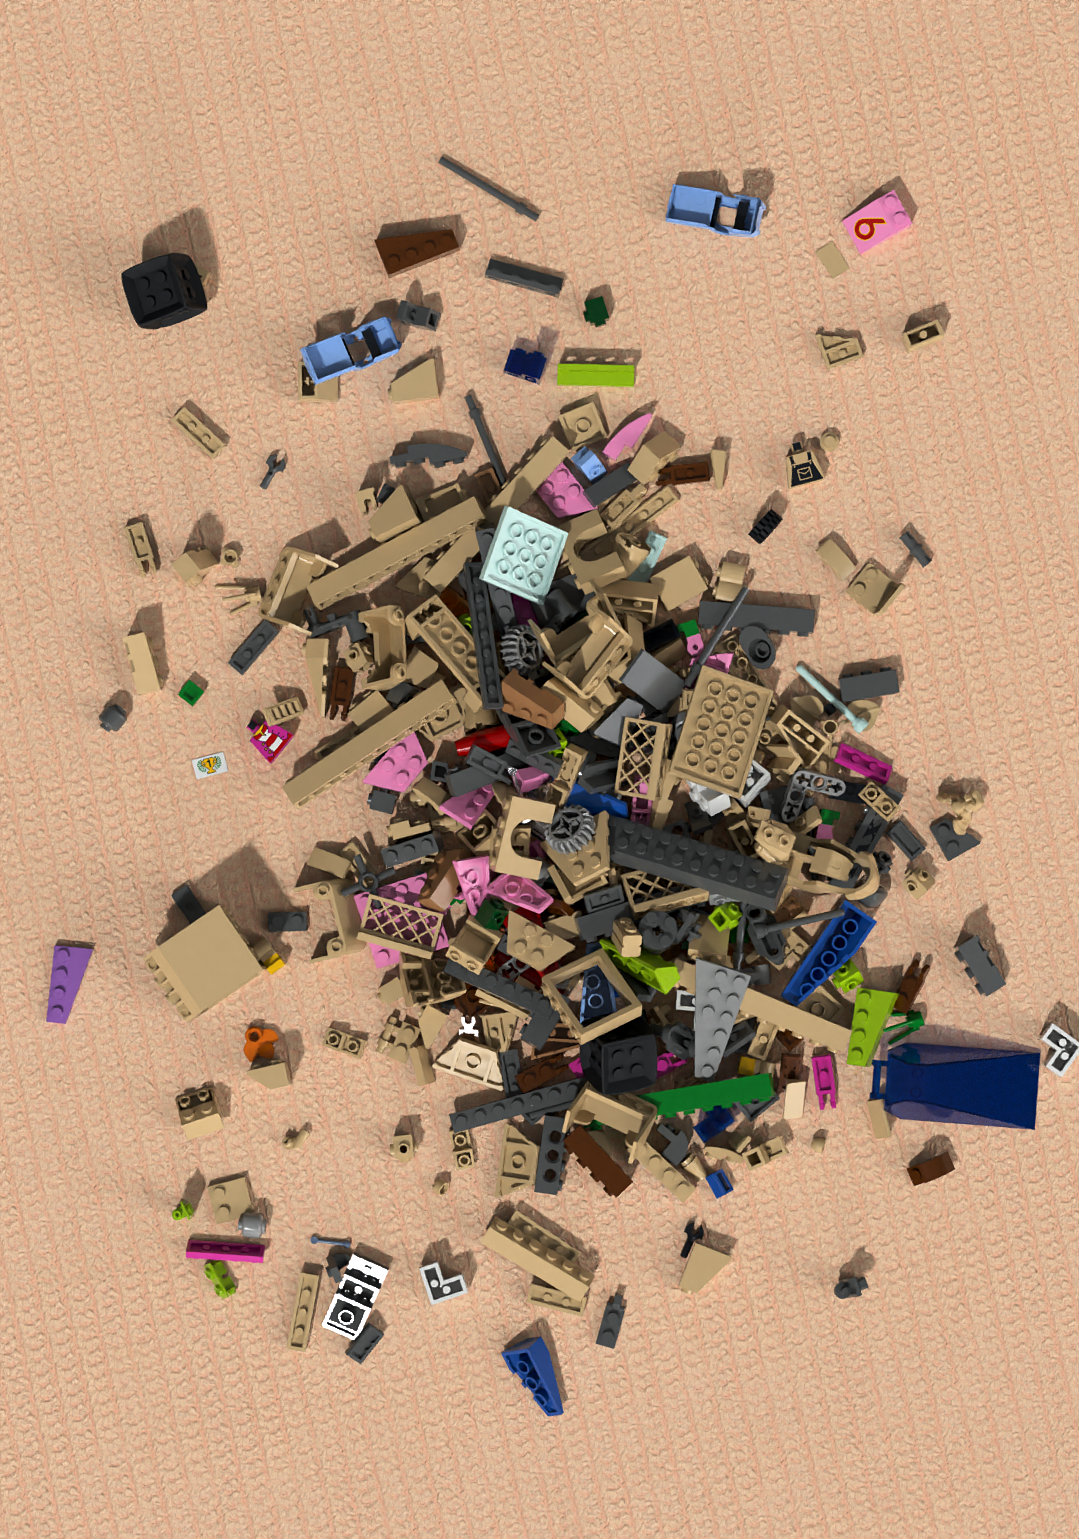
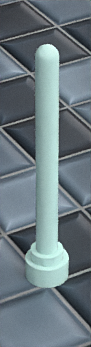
M802 665L796 666V671L852 722L853 729L858 734L867 727L869 722L866 719L853 714Z

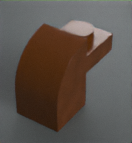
M947 1151L906 1169L913 1185L916 1186L944 1176L955 1170V1167Z

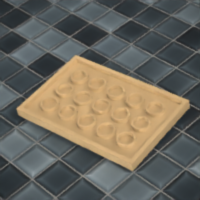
M702 665L667 773L740 799L774 691Z

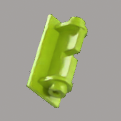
M183 1200L180 1202L181 1206L172 1212L174 1220H181L185 1217L190 1220L193 1217L194 1209L191 1203H186Z
M213 1260L211 1263L204 1265L205 1275L209 1280H212L215 1285L214 1290L219 1297L225 1299L236 1292V1286L231 1277L228 1276L224 1279L222 1275L227 1273L222 1261Z

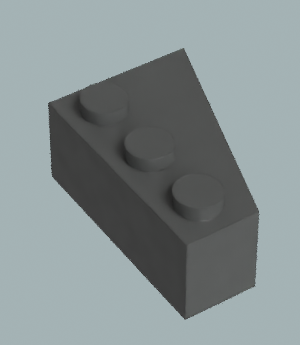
M973 935L954 947L956 950L954 955L959 962H964L967 967L964 970L970 979L974 978L977 983L974 986L978 993L988 996L1006 985L995 964L989 958L987 950H984L979 942L980 938L978 935Z

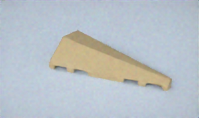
M668 755L662 799L661 801H653L649 826L660 830L663 829L673 804V800L668 797L677 777L667 773L673 757L671 755Z

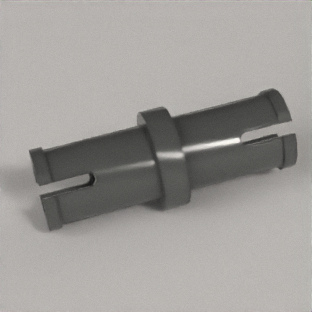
M909 530L899 537L910 550L909 554H913L923 568L932 561L923 550V545L914 539Z

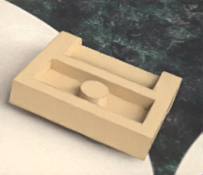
M517 825L512 831L510 838L511 846H521V850H514L516 854L529 857L530 825ZM492 826L489 856L493 854V839L498 833V826Z

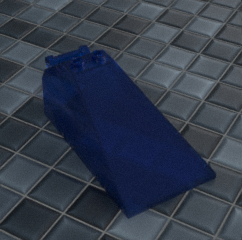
M906 1042L889 1049L887 1061L872 1060L873 1080L872 1092H870L869 1098L884 1099L883 1110L903 1120L1035 1130L1040 1053ZM881 1066L887 1067L885 1093H879Z

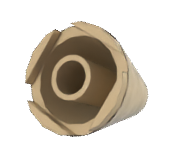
M625 532L617 533L612 553L617 552L627 574L626 577L619 580H628L652 550L646 542L642 541L640 543L637 541V537Z
M465 703L464 731L466 735L502 725L495 709L483 710L482 708L477 713H474Z

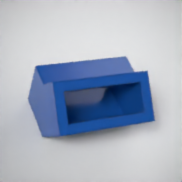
M723 1169L717 1170L705 1177L717 1199L734 1190Z

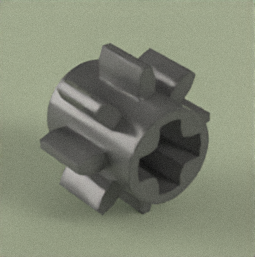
M882 851L879 853L874 852L873 856L877 863L879 875L882 872L886 874L891 870L890 866L893 864L890 855Z

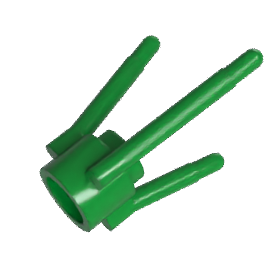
M910 1010L907 1015L902 1012H893L890 1017H908H905V1022L885 1028L883 1032L892 1031L904 1026H908L911 1029L889 1041V1045L914 1031L920 1030L919 1027L924 1026V1020L920 1011L914 1012V1010Z

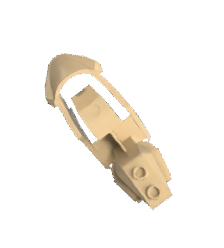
M772 819L760 821L754 837L757 841L755 846L756 853L766 862L788 868V884L815 894H844L848 900L863 899L875 893L878 889L880 876L873 853L860 851L858 854L833 839H816L792 832L787 824ZM809 846L816 850L814 856L806 855ZM803 862L811 863L810 872L823 874L846 882L849 879L850 869L854 865L852 862L861 865L862 870L869 878L862 886L855 889L840 888L817 880L803 881L798 879Z

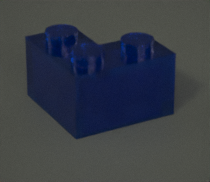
M520 348L510 349L503 371L505 374L540 385L547 365V358L544 357L545 354L538 351L526 354V351Z
M721 1105L714 1106V1110L705 1111L708 1117L693 1128L703 1143H708L738 1120L730 1108L722 1109Z

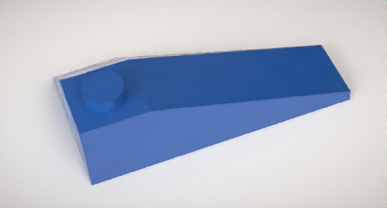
M576 780L566 803L567 806L570 807L572 804L580 805L587 809L592 816L606 810L608 814L616 817H628L626 802L608 794H589L582 786L576 784Z
M542 1337L525 1339L501 1352L509 1370L513 1374L517 1373L523 1382L521 1384L524 1388L528 1387L534 1394L533 1399L546 1415H562L564 1411L550 1353Z

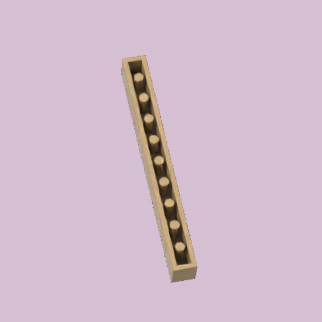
M554 436L550 439L547 437L540 444L542 448L538 453L534 451L528 457V464L525 467L521 465L514 473L516 477L512 481L507 480L501 487L503 491L499 495L495 494L488 501L490 505L486 509L483 508L488 522L484 524L494 522L495 528H497L504 506L519 510L570 454V451ZM475 529L463 534L460 538L452 540L449 544L451 548L447 552L443 550L436 558L438 562L434 566L430 565L423 572L425 574L424 580L438 593L442 594L464 570V563L471 562L480 552Z
M467 497L462 500V503L448 507L445 512L439 515L431 516L428 521L413 526L408 532L400 533L393 540L383 542L378 545V548L366 551L361 554V557L349 560L344 566L330 570L327 575L312 580L306 587L314 605L319 610H323L475 529V526L488 522V519L476 497Z
M442 679L435 681L425 691L416 693L410 701L400 704L392 713L385 714L379 722L370 724L364 732L352 736L349 742L337 746L328 756L321 757L315 765L306 767L300 775L288 779L282 788L292 804L299 810L458 702Z
M673 957L671 962L677 966V971L681 977L673 987L679 988L681 985L686 987L685 992L695 995L696 966ZM749 988L746 989L739 1009V1014L748 1018L750 1014L757 1017L756 1021L765 1025L771 1022L775 1024V1029L782 1032L785 1029L793 1031L792 1036L802 1039L803 1036L810 1038L809 1043L820 1046L822 1043L827 1046L826 1050L836 1054L838 1050L844 1052L852 1033L849 1029Z

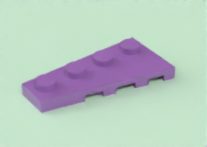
M54 946L46 1022L67 1023L93 949Z

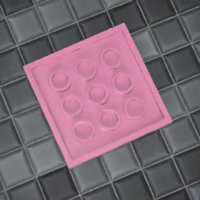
M428 873L376 888L381 897L427 909L417 899ZM369 892L354 895L361 920L363 919ZM372 900L371 908L373 909L374 913L381 910L382 908L376 909L374 902ZM392 905L388 908L393 918L402 913L397 905ZM385 910L376 914L381 925L390 920ZM411 910L406 913L411 923L420 919L417 911ZM404 915L394 920L400 930L409 925ZM430 915L425 920L428 926L432 928L437 925L439 917ZM374 917L366 921L365 928L373 930L378 927ZM422 920L413 925L418 935L427 931ZM443 920L435 951L449 947L447 942L449 938ZM392 922L383 926L386 934L392 935L397 932ZM411 927L401 932L407 940L416 937ZM428 932L422 935L420 939L423 944L431 946L433 938ZM369 943L377 969L399 962V951Z

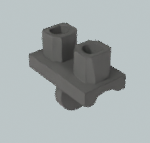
M685 908L680 910L677 918L683 921L684 924L682 927L677 925L675 944L683 943L685 939L691 942L694 937L700 939L702 934L698 930L701 925L695 924L700 913L697 911L691 912Z
M865 1277L841 1278L834 1287V1294L839 1299L861 1296V1290L868 1288Z

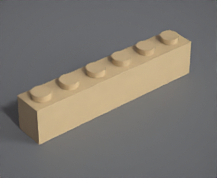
M495 1217L481 1240L482 1244L579 1302L595 1278L589 1271L584 1270L498 1217Z

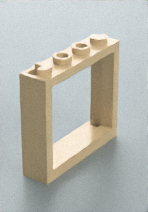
M603 948L542 977L541 988L544 996L549 997L552 1008L559 1012L561 1021L564 1025H568L572 1037H575L581 1045L642 1015V1004ZM598 965L626 1007L583 1028L554 985Z

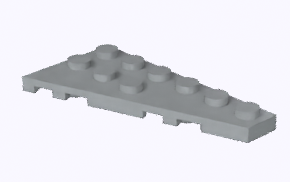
M696 957L694 1076L713 1082L751 974Z

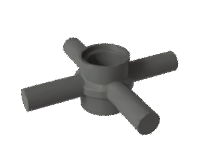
M358 854L353 858L361 875L357 883L341 890L342 895L345 897L360 889L369 892V894L378 895L376 888L379 885V881L396 874L394 867L377 874L368 871L361 854ZM367 876L374 879V884L371 887L363 885V879ZM372 899L376 909L383 907L379 900Z

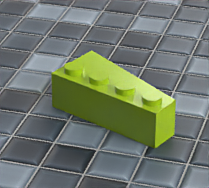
M857 988L847 1064L863 1067L871 1066L882 1034H884L883 1029L886 1028L899 993Z

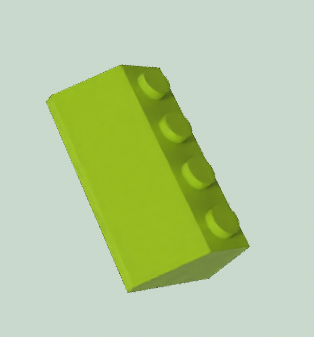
M604 938L599 941L616 968L664 994H667L681 979L677 966L672 962L664 961L657 954L653 955L641 948L640 956L623 957L611 938Z

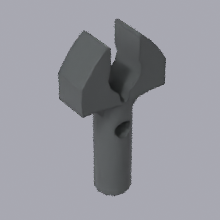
M277 455L267 459L266 464H268L269 470L260 484L262 489H267L275 473L279 471L283 473L285 470L284 458L281 460L280 465L275 468L273 463Z

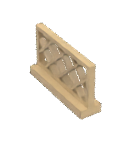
M625 717L614 793L652 801H661L673 724ZM630 722H635L640 728L634 735L629 730ZM651 725L657 726L656 734L652 738H650L645 730ZM643 732L648 741L640 746L635 737ZM632 740L637 749L630 754L626 747L627 743ZM650 743L653 747V754L647 757L643 748ZM640 751L645 760L637 765L632 756ZM629 759L635 768L627 773L623 767L624 763ZM647 762L651 769L650 773L645 776L640 767ZM637 770L642 779L634 784L630 775ZM624 779H627L632 786L627 791L620 790L621 782ZM642 782H645L648 786L647 795L641 794L637 788Z
M639 870L621 875L634 921L642 919L648 912H668L708 901L709 891L693 888L666 879L670 881L667 888L661 887L657 883L662 877L658 876L653 883L645 879L649 873ZM635 878L639 880L636 888L628 885L627 879ZM642 882L651 886L648 894L639 890ZM673 883L682 887L681 891L677 893L669 889ZM654 888L664 892L662 897L656 898L651 896ZM636 893L645 897L643 902L634 903L633 898Z
M370 893L357 939L431 960L434 955L444 914ZM372 899L379 900L384 908L374 913L371 908ZM392 905H397L402 913L393 918L388 908ZM385 910L390 920L381 925L376 914ZM411 910L417 911L420 919L411 923L406 914ZM404 915L409 925L400 930L394 920ZM430 915L439 917L437 925L432 928L428 926L425 920ZM371 917H374L378 924V927L373 930L365 928L366 921ZM422 920L427 931L418 935L413 925ZM390 922L393 923L397 930L392 935L386 934L383 926ZM411 927L416 936L411 940L405 939L401 933ZM428 932L433 938L431 946L423 944L420 939L422 935Z

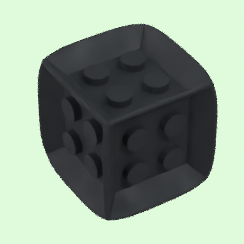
M171 253L158 256L130 267L121 273L122 285L131 313L137 325L143 329L168 327L195 317L207 310V300L200 276L193 260L187 254Z
M613 1013L591 1017L582 1021L581 1025L584 1028ZM641 1016L582 1045L579 1043L583 1074L589 1083L601 1094H622L644 1089L655 1084L657 1078L656 1039L652 1028Z

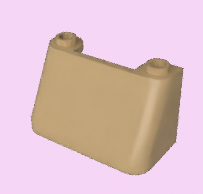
M387 605L358 613L359 622H364L368 627L366 633H373L375 669L368 670L370 675L367 678L361 679L362 689L390 690L403 682L407 677L404 613L399 606Z

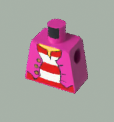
M252 719L246 727L254 734L250 739L251 743L270 764L275 761L294 737L293 734L277 725L269 727L267 721L261 725Z

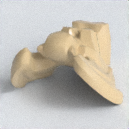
M978 790L962 796L957 793L949 794L944 792L936 795V799L939 802L949 803L952 811L958 816V819L953 821V828L958 835L966 834L965 829L972 820L971 812L978 811L985 803Z

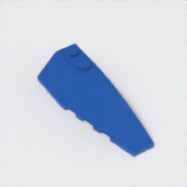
M842 900L836 910L844 909L845 915L828 920L780 996L797 1007L849 958L856 954L877 921L848 901Z

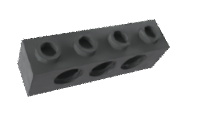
M545 1115L534 1192L557 1195L558 1191H562L563 1180L559 1178L560 1172L565 1170L566 1161L562 1160L563 1153H567L563 1147L565 1145L563 1140L566 1134H570V1127L566 1133L562 1132L565 1117ZM552 1131H559L561 1133L559 1141L551 1140L550 1134ZM550 1150L558 1152L559 1156L556 1160L548 1159L547 1154ZM553 1169L556 1172L555 1178L547 1179L544 1175L545 1171Z

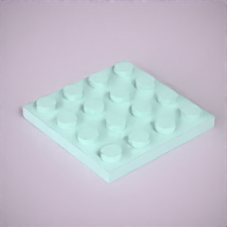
M504 506L479 579L534 603L544 605L569 533L509 506Z

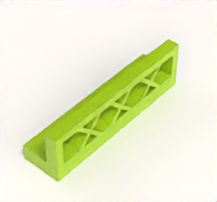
M558 364L557 386L634 387V365Z

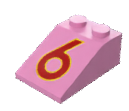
M894 190L842 221L860 255L910 228L912 225Z

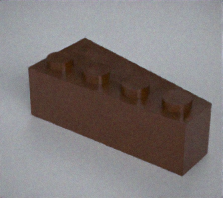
M452 229L374 239L388 278L460 251Z
M578 1125L563 1140L565 1143L563 1147L570 1155L573 1152L578 1157L576 1161L583 1168L587 1166L591 1170L589 1175L597 1183L601 1181L605 1185L603 1190L610 1197L614 1195L617 1198L633 1183V1180L625 1174L622 1168L611 1159L606 1151L598 1145L581 1125Z

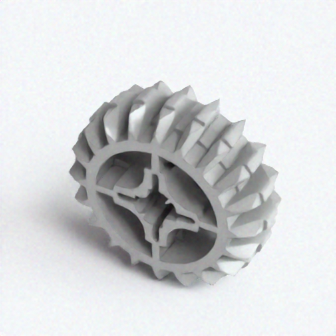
M521 624L512 626L509 630L505 631V635L502 636L503 642L500 644L503 647L501 650L503 653L502 659L505 660V666L509 667V672L514 668L519 671L518 675L525 677L529 673L540 670V666L543 663L542 659L545 658L543 655L544 649L538 642L531 626Z
M572 804L570 807L565 805L563 810L558 808V812L554 813L552 824L545 825V839L550 847L558 853L568 855L571 852L575 854L577 849L582 851L583 845L588 846L587 841L592 840L591 835L595 833L594 828L596 825L593 816L587 809L580 805Z

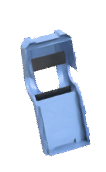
M673 184L667 206L666 222L708 229L714 233L726 236L754 238L760 235L761 230L759 227L763 211L766 210V205L757 197L733 194L736 198H732L714 190ZM720 207L737 209L734 227L722 226L717 223L716 220Z
M383 316L377 320L367 322V324L360 326L349 334L345 332L301 348L300 352L314 385L351 371L365 369L396 355L402 344L395 336L391 326V319ZM358 337L357 341L365 340L370 356L354 363L347 345L354 343L353 338Z

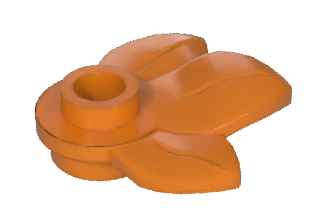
M258 1026L249 1027L245 1032L247 1042L244 1046V1053L246 1058L250 1062H253L258 1055L272 1059L274 1057V1046L272 1043L279 1039L277 1033L271 1029L262 1030ZM253 1032L258 1033L257 1039L251 1037Z

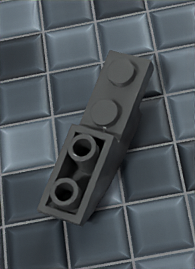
M430 443L406 445L408 453L389 457L391 467L395 466L396 469L406 467V463L414 462V465L425 463V459H429L430 466L440 468L446 466L448 462H453V464L465 462L464 459L468 458L467 452L458 448Z

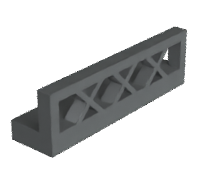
M494 259L489 260L485 272V278L556 298H559L564 280L560 277Z

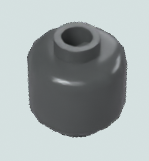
M116 703L114 705L108 704L99 715V720L102 722L100 726L108 732L110 730L119 731L127 721V716L125 715L127 712Z

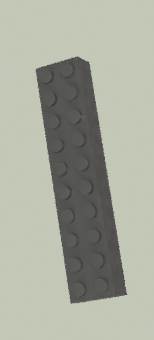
M609 814L608 845L610 846V862L695 888H701L775 912L788 882V868Z

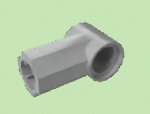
M769 964L740 969V971L751 974L748 985L771 983Z

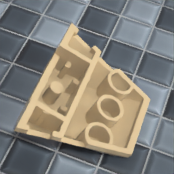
M399 951V980L406 1007L425 1006L461 996L466 993L465 982L443 972L448 960L439 958L430 960Z

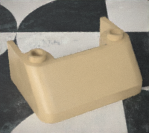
M290 546L285 547L280 554L259 607V616L288 629L311 636L312 632L302 628L305 624L304 614L299 612L308 590L306 585L311 583L312 577L319 578L326 571L327 565L338 568L339 564L314 553Z
M593 579L589 582L596 596L591 598L586 604V610L589 615L558 635L552 628L541 630L532 619L527 620L538 642L554 666L561 660L570 662L593 633L589 629V621L596 613L587 606L589 603L610 616L622 628L606 593Z
M591 603L587 606L596 613L589 621V629L593 633L570 662L561 660L555 664L554 668L545 661L542 663L554 676L584 699H589L594 695L629 650L633 641L632 637L610 616Z
M336 878L293 888V892L313 889L314 896L321 901L331 899L339 937L332 938L327 943L328 955L310 959V963L358 953L366 946L365 941L357 939L361 919L354 899L355 894L352 893L343 897L341 892L342 889L352 885L348 878Z
M587 1081L567 1110L562 1132L566 1133L573 1122L579 1125H589L595 1119L627 1134L625 1143L631 1148L628 1163L632 1164L645 1144L658 1110L654 1104L628 1092L616 1095L601 1094Z

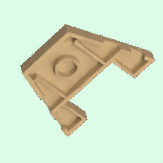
M606 810L593 816L596 825L594 828L596 835L592 837V840L587 841L588 846H582V851L577 849L575 854L571 852L568 855L560 854L553 850L546 840L539 843L575 886L610 870V846L608 845L609 814Z

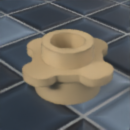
M228 547L223 548V556L220 563L223 566L238 567V558L241 556L240 550H232Z

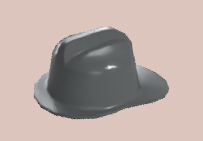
M757 626L745 627L739 636V642L743 651L754 667L758 669L769 668L776 659L774 642L769 639L761 628Z

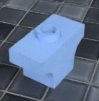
M586 446L571 458L576 467L592 484L600 481L608 473L597 456Z

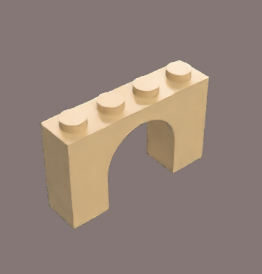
M597 508L556 527L569 533L562 554L565 561H570L568 568L571 574H576L577 576L574 581L578 590L582 588L585 595L594 591L589 582L592 579L602 588L627 576L617 552L596 561H583L578 558L579 551L584 544L607 533Z
M507 793L502 802V816L499 817L497 823L498 833L493 839L494 849L493 854L489 856V868L499 873L538 880L542 861L537 858L516 854L512 849L510 838L513 829L522 821L535 820L552 824L556 805L548 801Z

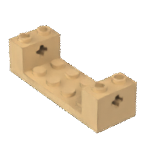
M435 594L407 615L404 620L405 632L412 640H415L420 635L468 690L463 700L474 713H477L483 706L473 637ZM498 667L502 690V680L506 677V675Z

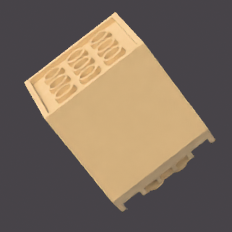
M218 905L144 957L147 968L157 977L154 981L160 989H165L167 992L165 997L171 1005H176L179 1015L187 1022L197 1018L267 970L252 948L251 943L223 905Z

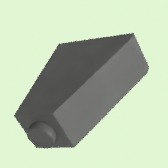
M629 695L627 698L619 697L604 712L605 714L591 728L587 729V733L621 747L625 717L638 719L644 705L637 703L639 699ZM630 722L629 730L631 733H633L635 728V722Z

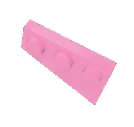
M492 784L458 797L453 796L440 805L439 810L471 830L495 795L492 790Z
M487 855L452 861L469 911L474 916L477 914L484 899H491L490 894L485 892V888L490 885L489 856Z
M503 873L485 888L487 894L538 914L554 902L553 897L529 878Z

